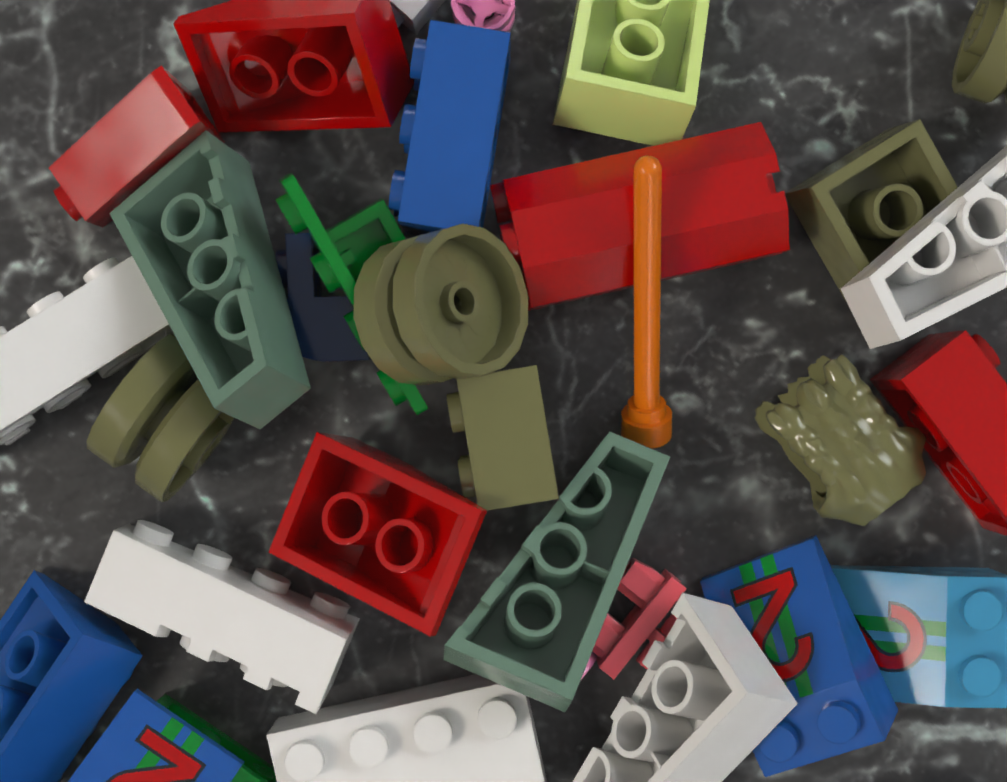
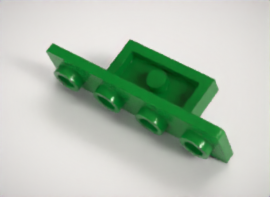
M290 173L279 179L286 193L275 200L295 235L307 229L320 250L318 254L309 259L329 293L341 287L354 309V287L363 263L380 246L406 238L384 199L375 201L325 230L296 178ZM353 310L343 317L359 345L365 350L359 338L353 318ZM381 370L376 372L395 406L407 401L416 415L429 409L415 385L399 383Z

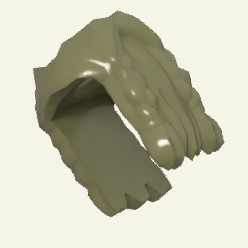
M840 354L837 359H829L823 355L816 360V363L808 367L809 377H800L797 379V382L787 384L788 393L778 395L781 403L775 405L768 401H762L760 406L755 409L756 416L754 418L759 428L766 435L780 443L788 459L810 482L813 508L822 518L838 519L866 526L869 521L877 518L898 500L904 498L910 490L922 484L926 476L922 455L926 437L919 428L898 427L896 419L886 413L881 401L873 395L869 385L860 379L856 367L844 355Z

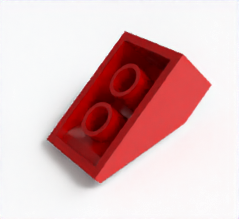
M231 0L178 16L173 23L219 133L392 127L414 84V79L410 78V66L390 0Z
M967 330L929 334L872 377L870 381L905 427L919 428L926 437L924 452L982 528L1007 536V383L996 370L1001 365L1000 359L984 338L978 334L970 336Z
M316 432L268 553L431 637L436 636L487 510L410 464L358 439Z

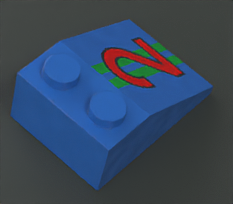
M816 535L701 579L700 583L705 599L733 607L798 703L752 750L765 777L886 740L898 713L897 705Z
M137 688L68 782H231L245 761Z

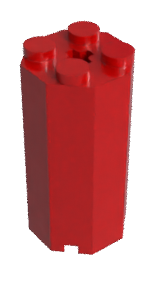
M757 122L503 179L500 183L489 185L497 222L509 221L507 224L499 225L501 232L500 240L506 244L521 268L528 293V311L634 287V165L643 156L657 158L662 166L661 281L780 255L790 250L787 200L784 190L776 192L772 173L780 172L776 152L762 123Z

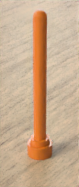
M643 156L634 165V395L629 398L627 405L621 411V436L654 449L664 446L671 440L672 410L666 405L665 399L660 395L662 166L657 158Z

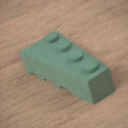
M205 130L109 214L214 409L261 429L311 389L250 162Z
M609 432L559 496V500L546 517L534 528L506 569L484 593L480 602L462 626L457 628L444 645L443 660L562 712H566L585 671L670 456Z

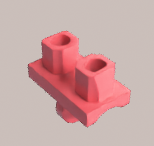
M635 558L630 559L617 590L636 605L622 623L607 613L592 651L597 656L598 667L613 680L646 639L650 642L635 660L645 669H648L642 661L655 640L664 642L677 618L671 614L661 628L657 627V625L678 601L682 592L684 593L687 589L667 569H664L660 574L654 568Z

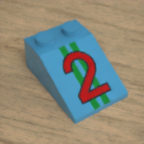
M831 565L895 702L938 707L1007 708L1006 574L990 568Z

